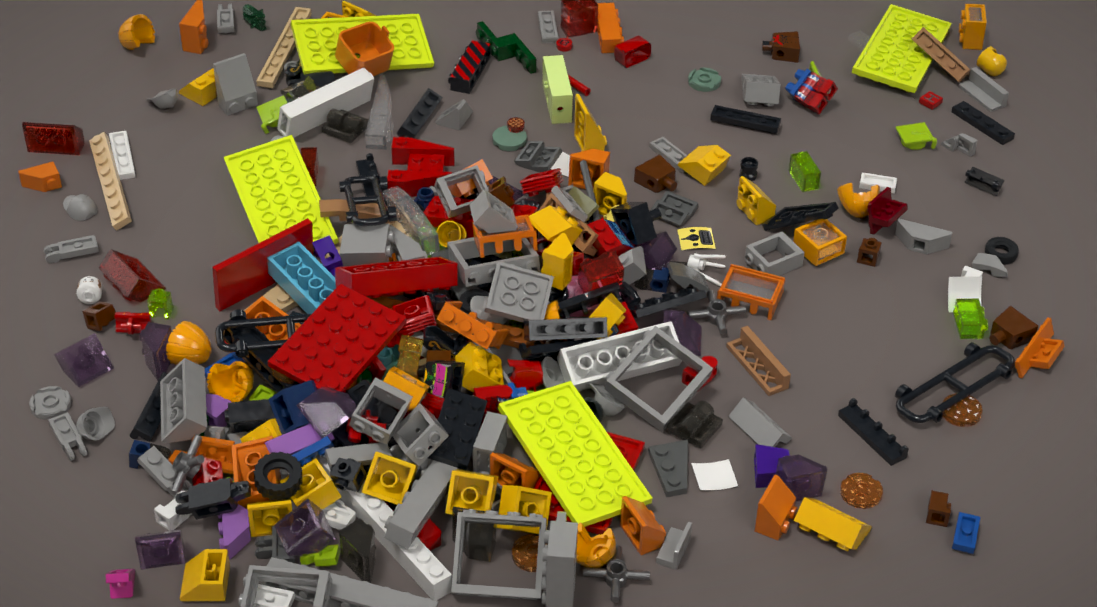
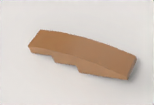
M319 200L321 217L339 216L340 221H347L346 212H349L347 200ZM377 203L355 205L358 211V218L360 219L381 217Z

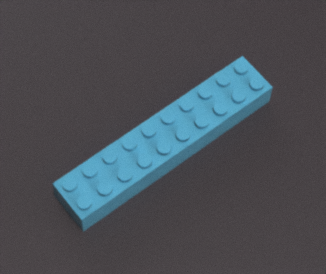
M300 242L267 257L268 274L307 314H312L336 289L335 277ZM397 344L392 348L385 346L377 355L378 359L387 369L382 381L392 367H411V362H413V355Z

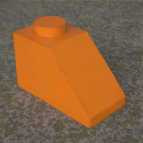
M53 161L18 171L22 187L41 192L62 188L60 175Z

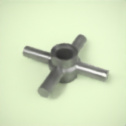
M709 290L707 292L710 301L709 307L703 310L688 311L689 319L708 317V321L711 324L718 326L720 334H726L727 328L724 322L726 316L746 313L745 305L726 307V303L723 300L717 299L713 290Z
M195 435L187 454L183 451L180 452L173 462L172 468L179 471L171 493L175 495L180 492L186 476L193 478L199 471L201 463L205 460L202 455L195 457L203 439L201 436Z
M616 545L614 557L607 563L606 568L583 567V576L605 577L606 583L611 587L610 600L616 603L619 601L620 588L625 585L627 579L649 580L650 571L628 570L626 563L622 560V547Z

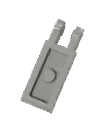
M218 4V33L227 34L234 32L232 4H228V9H223L222 4Z
M94 235L61 241L44 248L45 259L48 263H57L60 259L99 252Z
M68 412L48 419L54 435L63 451L65 450L70 461L75 460L72 447L78 446L80 454L82 456L87 455L82 437L78 433Z
M153 446L141 455L137 461L165 491H168L175 498V494L171 493L179 471L173 469L172 464ZM185 479L182 489L188 491V487L192 485Z

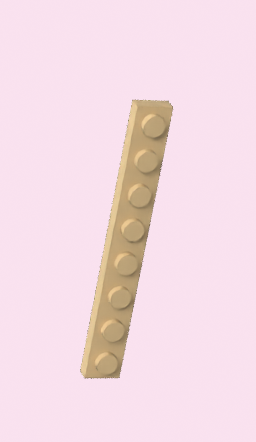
M295 7L256 80L257 86L265 88L274 87L284 68V64L289 59L296 45L290 25L291 20L309 19L312 14L311 9Z
M105 132L94 136L89 142L111 223L117 231L132 222L109 138Z

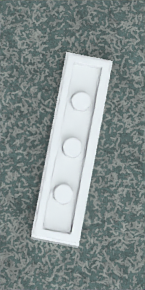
M127 131L109 133L120 180L135 178Z

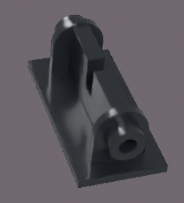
M973 166L965 174L967 177L965 183L995 196L998 195L1005 181Z

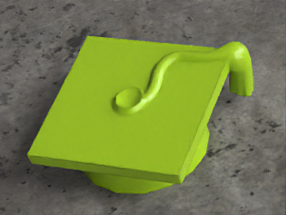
M284 95L256 107L263 122L261 128L265 134L269 133L267 126L278 127L280 107L287 104Z
M925 122L896 126L895 129L901 138V143L906 148L912 150L922 149L930 141L932 142L931 148H936L937 139L932 136Z

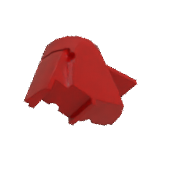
M507 359L508 365L513 367L512 376L509 379L516 388L526 387V390L532 389V391L536 392V387L544 383L540 361Z

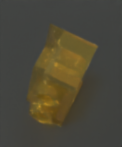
M406 335L401 336L397 368L411 376H416L424 342L423 339Z

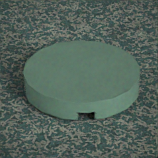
M703 67L697 71L694 69L689 73L688 83L695 90L709 92L720 87L721 75L719 76L718 72L711 68Z
M507 125L497 128L493 132L492 140L493 144L497 145L501 150L516 151L519 147L525 146L527 135L522 128Z

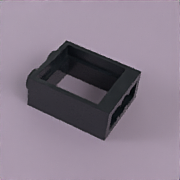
M268 399L228 403V410H225V422H227V428L231 427L232 433L251 432L266 421L275 418Z

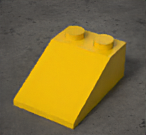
M575 94L574 137L581 151L593 148L604 151L607 145L606 136L602 135L600 125H597L581 96Z

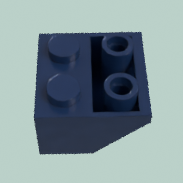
M314 380L285 388L268 399L282 435L328 418Z

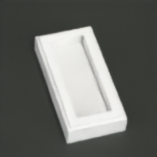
M862 173L859 188L871 190V186L879 185L881 192L886 187L891 188V193L895 194L897 178Z

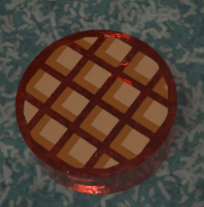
M518 117L510 118L507 121V128L513 133H519L524 130L525 122Z

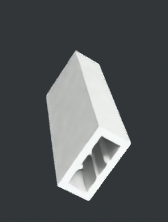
M361 68L281 106L278 131L283 136L292 135L294 138L369 102L374 83L373 75L365 68Z

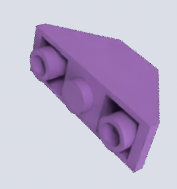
M239 504L233 512L218 515L219 519L222 518V522H218L219 535H223V538L219 539L220 549H228L229 560L251 541L248 510Z

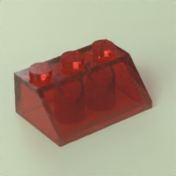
M22 123L28 152L80 155L85 144L82 128L75 125Z
M110 249L99 266V269L104 273L103 276L111 281L113 287L123 293L122 296L128 301L143 302L164 292L166 289L138 258Z

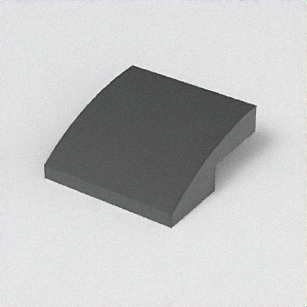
M528 141L515 159V164L537 172L551 170L561 155L562 150L561 147H545L544 141Z
M666 191L661 200L657 199L651 210L658 208L662 215L661 220L682 227L693 216L699 206L695 201Z
M669 262L667 264L671 278L684 289L691 284L697 287L698 290H705L707 293L709 287L703 274L680 263Z

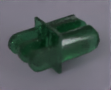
M244 5L242 9L243 19L250 23L251 29L255 27L259 31H265L266 21L264 20L265 14H263V9L257 10L252 5Z

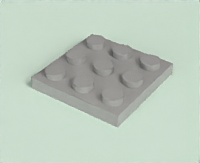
M497 261L484 312L523 323L524 320H543L554 276Z

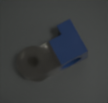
M662 267V271L646 268L647 275L634 282V286L638 289L667 293L670 273L668 268Z
M134 440L129 452V467L138 469V466H141L137 461L138 458L153 446L167 460L172 453L167 447Z

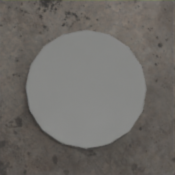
M48 386L39 389L34 396L32 395L29 405L34 416L48 420L67 413L71 407V397L69 392L62 390L61 387Z

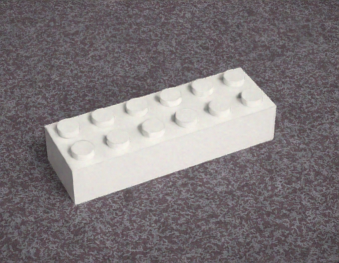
M672 321L560 349L557 361L564 381H571L578 391L590 389L589 383L605 385L606 376L611 371H616L620 360L630 355L629 352L636 343L640 344L641 338L647 330L651 331L657 326L679 342ZM653 340L617 381L679 366L682 360Z

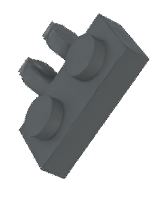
M294 525L272 526V536L256 539L255 545L257 548L255 556L257 558L269 559L273 557L295 563Z

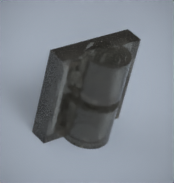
M333 108L327 115V123L322 126V133L352 143L370 126V120L342 109L337 110Z
M699 401L696 405L688 402L668 423L666 432L682 440H688V443L701 449L721 427L723 419L714 415L713 407L706 401Z

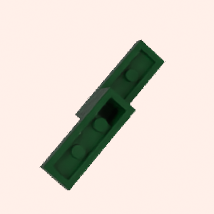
M483 21L477 23V38L484 43L491 44V55L497 61L516 57L530 74L536 73V57L515 33L497 38Z

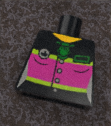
M447 360L427 361L426 366L422 365L419 367L417 374L418 377L424 378V383L430 386L427 391L428 393L445 398L448 388L461 392L465 363Z

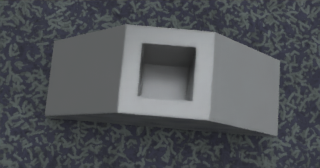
M898 218L895 235L908 250L930 254L949 248L953 232Z

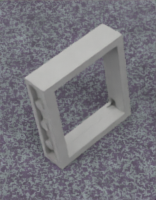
M474 237L447 242L449 260L458 263V275L466 287L492 282L497 261L468 266L465 262V259L480 257ZM521 238L522 249L520 251L524 256L498 260L499 262L540 273L539 255L533 250L527 238ZM513 239L503 241V252L515 250ZM494 242L483 243L484 256L497 254ZM468 278H469V279H473V278H474V281L468 282Z
M655 326L651 331L647 330L644 333L640 344L636 343L631 348L630 355L627 358L623 357L620 360L616 371H611L606 376L605 390L660 432H663L710 378L713 368ZM653 340L698 372L663 415L617 382Z
M474 509L458 512L451 593L453 595L541 601L542 568L544 562L542 557L543 547H545L544 539L545 530L547 529V518H542L543 515L530 513L529 517L520 516L521 513L507 512V515H498V511L486 510L485 514L476 513L477 510ZM465 522L540 527L535 589L460 584Z
M249 565L248 574L243 578L245 588L243 594L239 596V607H254L259 581L317 586L313 607H328L332 587V578L329 571Z

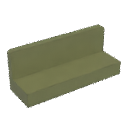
M575 186L568 192L587 214L586 222L599 208V205Z

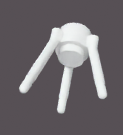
M694 253V255H690L687 266L698 272L704 270L705 265L725 268V265L707 262L705 259H725L726 256ZM700 272L705 276L706 280L721 287L722 283Z

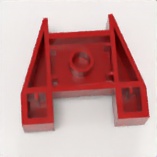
M393 137L391 147L392 165H408L407 170H388L387 198L417 197L419 189L430 186L434 187L437 178L452 174V172H444L445 166H455L454 148L415 138Z

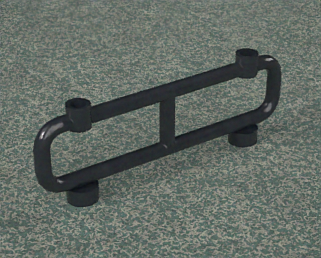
M354 176L339 182L340 192H345L349 212H346L347 223H353L357 226H376L385 224L388 221H397L396 207L389 206L386 208L382 191H388L387 176L379 177V180L374 176ZM372 183L375 196L353 197L351 184ZM378 203L381 217L358 218V211L355 205Z
M237 309L230 313L229 321H224L216 327V344L220 350L236 352V356L240 358L246 357L248 351L277 349L287 340L251 343L239 340L235 344H226L223 331L231 328L286 324L289 339L295 332L294 323L305 322L311 314L247 319L245 311Z
M971 342L964 350L965 359L916 389L912 390L905 384L900 385L895 392V397L899 399L896 402V409L901 415L914 423H925L931 419L938 423L943 418L945 410L1000 376L1008 379L1012 374V368L1015 366V359L1010 353L998 346L989 345L980 348V346ZM988 353L997 354L1007 361L1005 364L1000 363L993 372L970 386L965 385L952 376ZM942 381H946L960 390L959 393L936 407L931 406L923 415H916L904 407L905 404Z

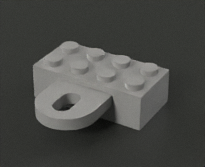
M558 511L557 520L550 522V530H545L544 543L548 545L545 544V547H543L542 590L546 591H542V604H545L546 607H573L578 523L567 522V512Z

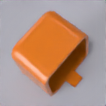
M369 21L339 33L335 57L348 75L361 68H365L375 76L386 72L390 68L394 45L389 39V31L385 26H382L381 29L377 23Z

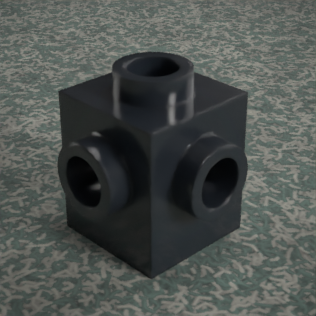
M338 458L330 471V477L335 487L343 491L359 492L367 476L362 463L351 458Z

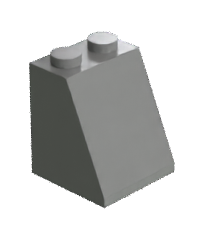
M389 223L376 226L344 224L339 253L343 266L388 262L389 257H392L391 242H394V231H391Z

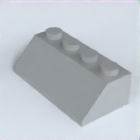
M186 358L160 381L161 442L163 443L192 440L194 435L203 433L208 425L206 416L205 367Z

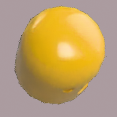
M990 46L979 55L977 66L990 76H998L1005 70L1007 60L1004 55L997 54L996 49Z
M445 221L438 226L436 238L442 246L448 248L447 242L467 239V233L461 224L454 221Z

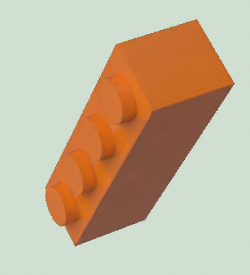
M595 3V22L601 53H614V46L624 42L620 18H618V9H615L614 3Z

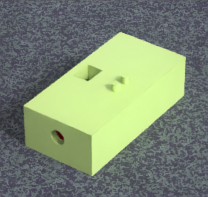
M563 55L543 56L542 84L551 123H572L573 94Z

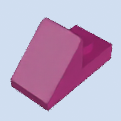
M135 569L111 570L106 574V583H110V597L112 599L131 598L133 596Z

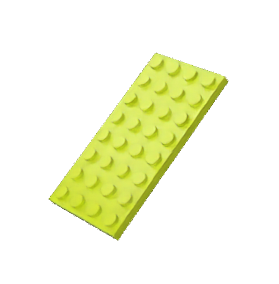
M891 4L853 66L852 73L859 77L887 84L890 87L915 93L933 59L912 38L924 27L938 41L943 43L952 23Z
M419 14L291 20L290 25L304 75L328 71L347 73L335 57L339 33L369 21L377 23L381 29L382 26H385L389 31V39L394 45V52L388 70L432 68L434 60Z
M292 135L224 157L225 164L258 243L307 218L313 224V242L330 235L334 244L339 243L329 217H321L319 200L321 199Z
M571 381L499 403V412L507 416V424L572 522L582 523L586 527L620 515L622 497L624 496L640 501L645 506L652 503V496Z

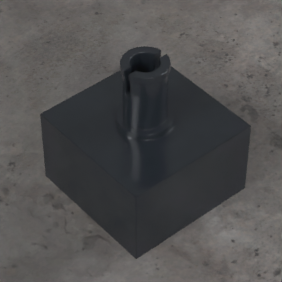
M627 202L611 209L614 222L618 224L632 244L639 245L657 238L653 221L662 218L658 208L649 211L647 202Z

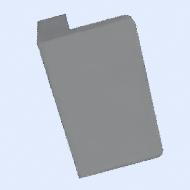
M692 522L687 523L684 531L673 527L670 528L657 555V564L677 570L691 540Z

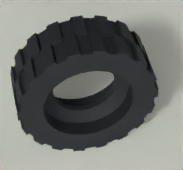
M271 452V454L264 455L255 465L254 481L257 491L263 497L269 498V500L282 501V499H289L291 496H294L302 485L300 462L289 453ZM278 468L285 469L289 473L288 480L281 484L271 483L267 477L271 470Z

